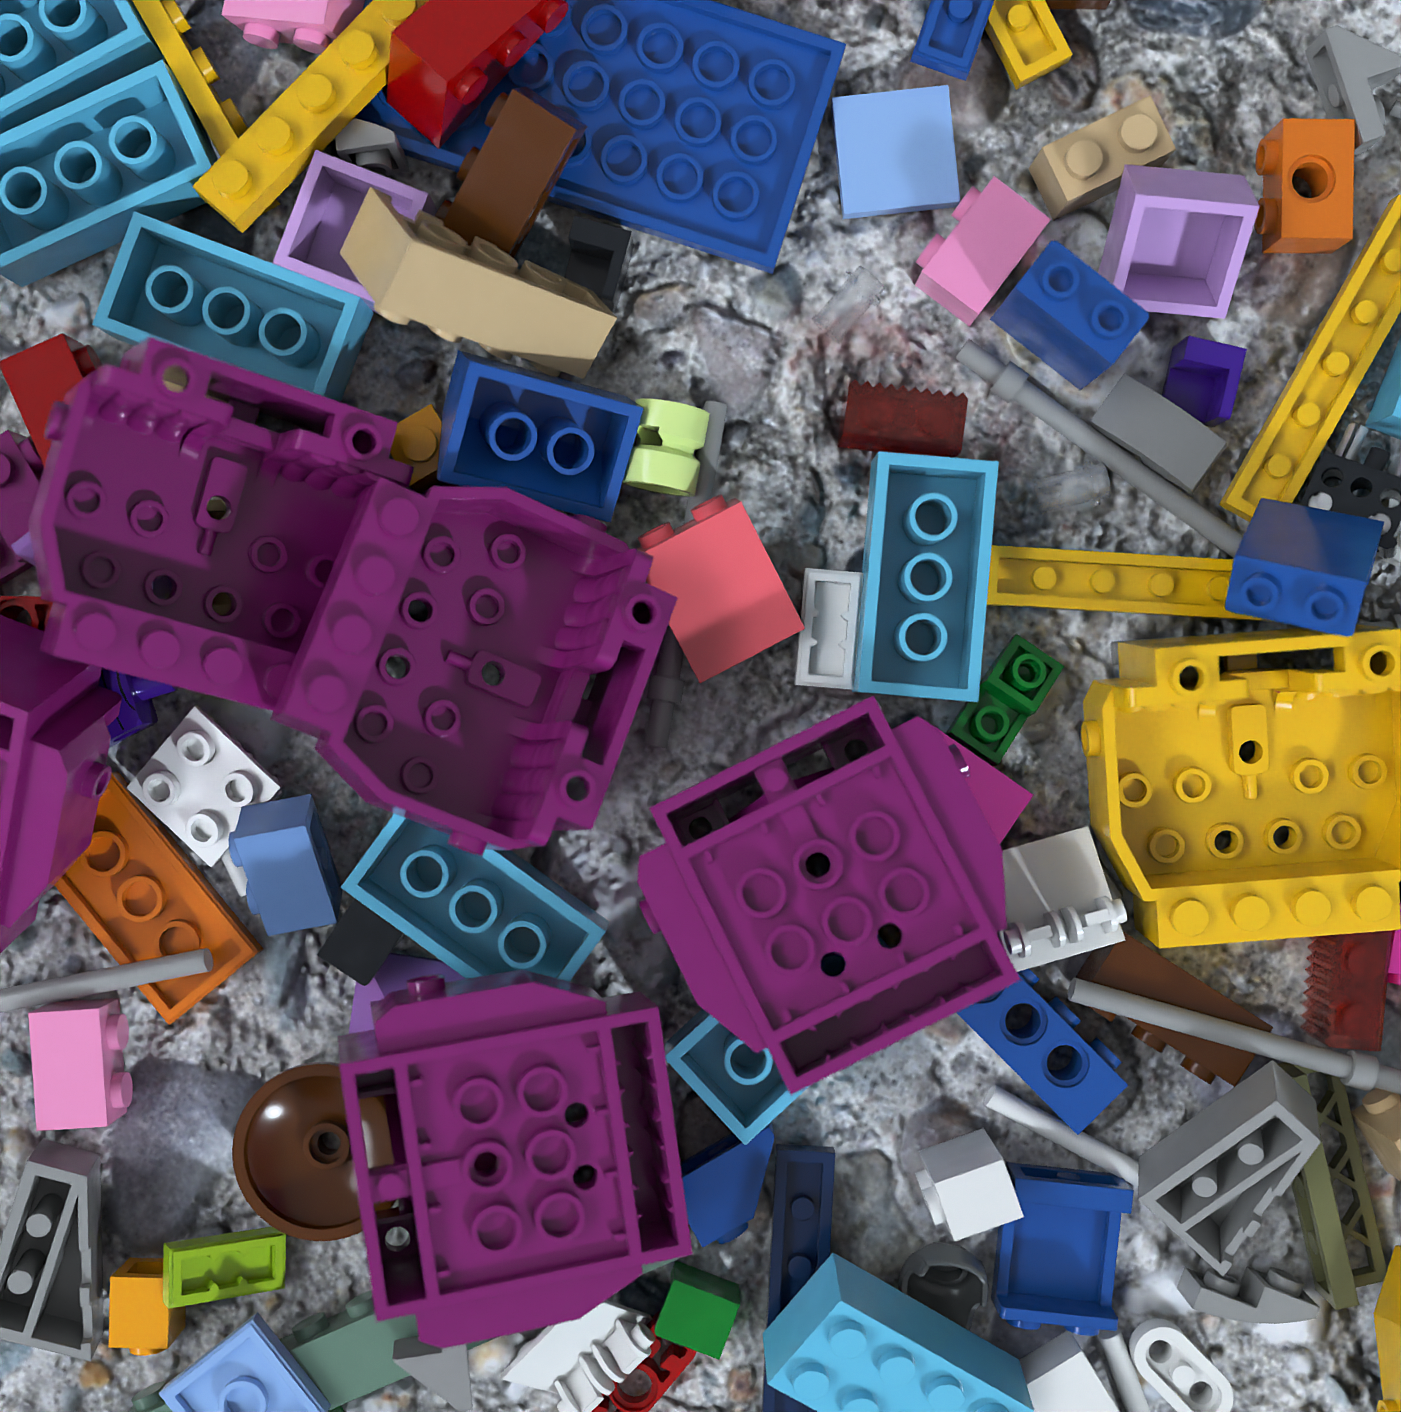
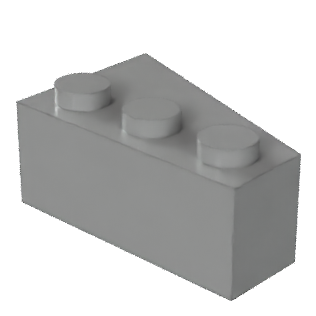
M1271 1060L1139 1156L1138 1200L1224 1277L1233 1264L1232 1256L1246 1236L1253 1237L1260 1227L1261 1216L1276 1195L1281 1197L1320 1144L1321 1137L1315 1099L1278 1064Z
M42 1139L26 1162L0 1242V1339L91 1361L104 1333L100 1154Z

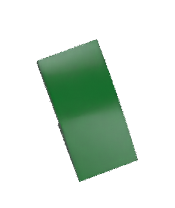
M1016 633L981 679L978 702H966L945 734L991 766H997L1027 718L1036 713L1065 666Z

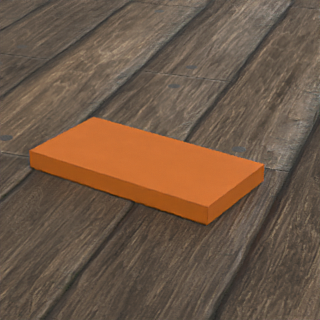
M118 771L111 772L108 786L99 798L91 844L54 886L119 965L204 948L210 950L213 957V969L209 972L137 986L168 1025H170L264 948L154 814L126 788L129 784Z

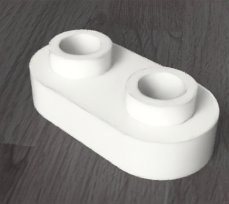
M1157 1318L1147 1320L1136 1327L1129 1340L1131 1360L1139 1373L1177 1412H1230L1234 1397L1229 1381L1219 1368L1174 1323ZM1157 1340L1166 1341L1162 1352L1158 1354L1149 1353V1348L1153 1342ZM1199 1381L1206 1382L1202 1393L1198 1395L1189 1394L1190 1388L1194 1383Z

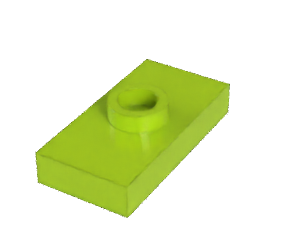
M271 1226L164 1243L163 1303L170 1309L285 1289L286 1234Z

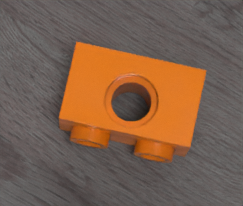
M1283 118L1264 139H1261L1256 152L1255 165L1257 174L1263 176V198H1260L1258 201L1259 209L1255 219V230L1257 234H1262V253L1332 254L1353 239L1355 119ZM1293 176L1300 177L1308 183L1311 189V198L1302 197L1295 191L1292 184Z

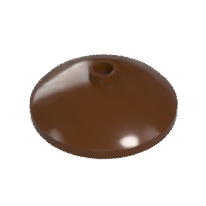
M311 1062L289 1068L267 1081L252 1096L237 1122L232 1144V1159L239 1188L248 1204L260 1218L270 1226L289 1236L310 1241H333L353 1236L362 1232L363 1226L340 1064L336 1062ZM383 1095L359 1099L369 1168L392 1164L393 1156ZM323 1133H335L340 1139V1147L336 1149L328 1148L323 1143ZM396 1199L374 1203L375 1211L391 1208Z

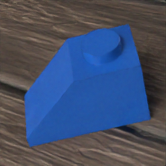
M772 1121L746 1145L732 1132L680 1163L688 1224L702 1248L715 1240L719 1244H725L734 1240L746 1231L749 1226L748 1221L754 1218L775 1139Z

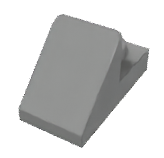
M1336 25L1325 29L1305 50L1327 119H1355L1354 156L1367 151L1386 135L1384 129V107L1379 97L1372 94L1371 89L1391 82L1401 73V56Z
M419 1336L401 1338L394 1341L393 1360L399 1367L460 1412L473 1410L467 1344L443 1349L419 1341Z

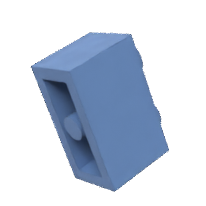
M312 794L243 806L236 829L229 834V851L236 867L243 866L248 880L246 896L249 909L253 915L260 914L267 936L337 923L343 889L340 888L342 885Z

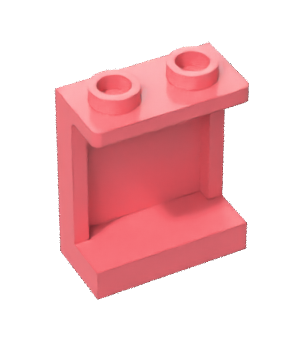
M722 494L710 498L691 509L690 511L694 519L674 530L670 523L666 522L638 537L641 547L637 549L653 556V562L646 579L647 583L678 597L668 624L699 683L805 629L742 502L736 498L726 502Z

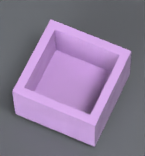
M315 150L273 264L361 297L374 313L379 314L373 307L375 302L340 254V250L369 188L373 187L390 195L392 198L391 204L397 212L412 220L415 219L419 210L435 216L438 209L427 192Z
M1125 164L1098 273L1148 312L1225 319L1259 209V204L1245 176Z

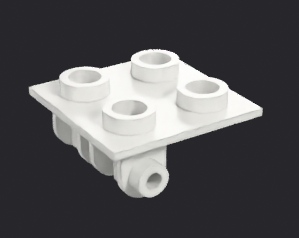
M196 705L126 788L210 867H213L229 849V834L236 829L241 808L243 806L278 800L284 792L281 790L283 786L279 783L277 777L269 774L254 759L250 752L247 753L241 747L242 744L233 740L216 723L212 716L209 717Z
M1089 826L1003 850L1007 928L998 933L1017 972L1125 941L1120 923L1127 921L1126 909L1120 898L1112 900Z
M606 1300L581 1319L547 1326L535 1339L522 1346L515 1360L500 1374L502 1380L559 1394L562 1398L557 1404L559 1412H591L604 1400L602 1393L610 1395L614 1391L615 1385L613 1380L617 1383H622L627 1378V1374H630L651 1354L650 1345L655 1341V1337L646 1325L652 1318L650 1314Z

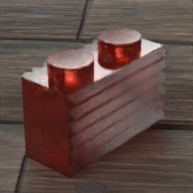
M855 379L849 384L843 396L837 447L873 452L880 451L956 458L962 450L968 398L964 393L956 397L952 391L945 396L940 390L932 394L928 388L920 393L916 386L910 391L904 385L896 390L892 383L886 388L880 382L874 387L869 381L860 385Z
M1376 931L1310 937L1313 942L1307 948L1312 954L1306 959L1311 965L1305 969L1310 976L1304 981L1309 988L1303 992L1308 999L1302 1003L1307 1011L1301 1015L1306 1022L1300 1028L1307 1035L1331 1048L1381 1051L1392 932Z

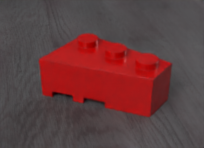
M428 0L391 31L386 102L440 149L544 32H551L559 25L568 11L569 4L566 0Z

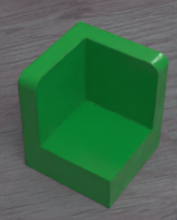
M675 1261L671 1270L670 1288L655 1324L656 1336L719 1360L740 1307L739 1284Z

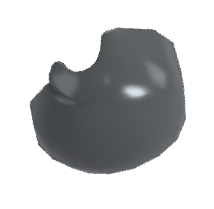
M933 1242L912 1253L901 1268L898 1281L899 1291L967 1330H970L972 1327L973 1316L979 1305L982 1307L987 1305L989 1284L985 1267L981 1260L962 1246Z

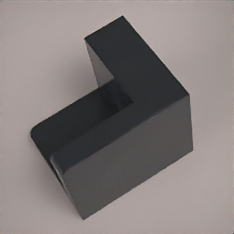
M574 215L568 236L572 251L564 278L594 291L613 313H616L634 249L632 231Z
M355 898L317 955L359 984L366 986L373 980L393 948L406 935Z

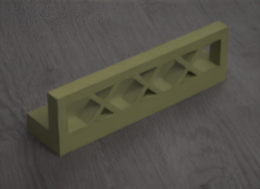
M1287 1062L1278 1063L1289 1076L1311 1095L1307 1074L1317 1071ZM1325 1073L1328 1090L1316 1107L1319 1128L1324 1122L1336 1129L1339 1133L1341 1145L1327 1165L1321 1139L1320 1144L1291 1182L1315 1290L1336 1310L1359 1305L1356 1288L1383 1282L1387 1268L1346 1088L1341 1083L1340 1077ZM1332 1108L1336 1122L1327 1117ZM1345 1164L1348 1177L1340 1173ZM1336 1178L1351 1187L1354 1199L1342 1220L1339 1217L1332 1187ZM1357 1221H1359L1361 1233L1353 1229ZM1349 1235L1364 1243L1369 1266L1351 1270L1345 1244Z

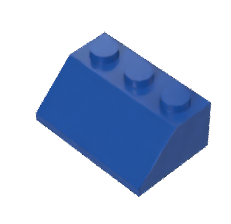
M458 350L443 407L437 479L438 481L463 487H507L550 508L573 514H581L611 523L644 408L624 395Z

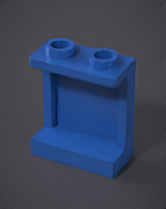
M1054 240L1047 245L990 320L1076 388L1082 390L1116 362L1148 321L1149 313L1066 247Z
M1261 498L1235 554L1225 609L1229 612L1344 637L1352 636L1364 592L1369 584L1385 521Z
M1005 1162L1024 1217L998 1226L991 1300L999 1317L1006 1319V1322L1011 1326L1027 1330L1039 1329L1041 1323L1062 1325L1069 1332L1084 1336L1098 1335L1099 1329L1117 1331L1118 1316L1112 1309V1297L1121 1214H1131L1134 1190L1123 1178L1117 1177L1112 1173Z

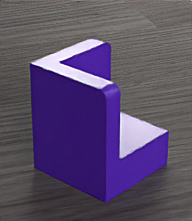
M1187 336L1172 348L1162 396L1205 426L1215 427L1229 420L1232 415L1247 349Z

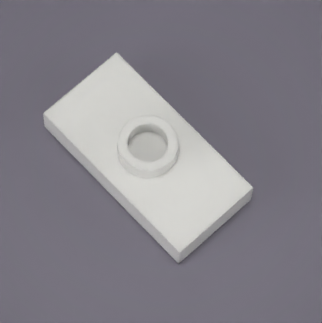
M812 568L804 569L800 619L805 629L800 631L798 635L794 685L854 690L864 573Z

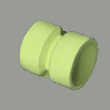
M649 398L636 399L635 402L644 409L635 437L637 444L632 447L622 483L634 488L661 494L685 497L695 496L701 463L693 454L694 451L704 447L710 413L694 406L673 401Z

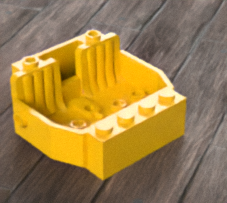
M1356 624L1354 633L1350 637L1307 628H1291L1117 642L1120 678L1092 681L1083 700L1084 721L1081 725V743L1087 761L1090 826L1122 885L1133 894L1134 928L1158 948L1401 930L1399 882H1401V628ZM1333 647L1334 670L1257 668V653ZM1218 656H1224L1225 672L1219 675ZM1193 666L1199 675L1198 682L1180 684L1179 674L1185 667ZM1251 740L1255 746V753L1251 759L1243 761L1239 755L1240 747L1246 741ZM1281 826H1286L1289 831L1288 839L1285 843L1276 845L1273 840L1275 831ZM1228 830L1231 835L1229 845L1222 850H1217L1215 847L1216 836L1220 832Z

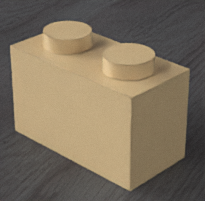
M1151 95L1043 146L1030 165L1029 171L1054 221L1119 190L1125 164L1161 167L1174 153L1176 148Z

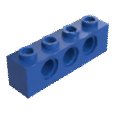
M1030 969L1018 971L1020 981L956 1013L1079 1135L1128 1086L1114 1071L1122 1062L1097 1037L1088 1045L1073 1030L1081 1020L1057 996H1054L1046 1003L1032 988L1040 979ZM1020 1003L1030 1004L1032 1015L1029 1022L1020 1029L1007 1028L1005 1018L1009 1009ZM1061 1045L1071 1046L1072 1058L1067 1066L1059 1070L1047 1068L1048 1055L1054 1048Z

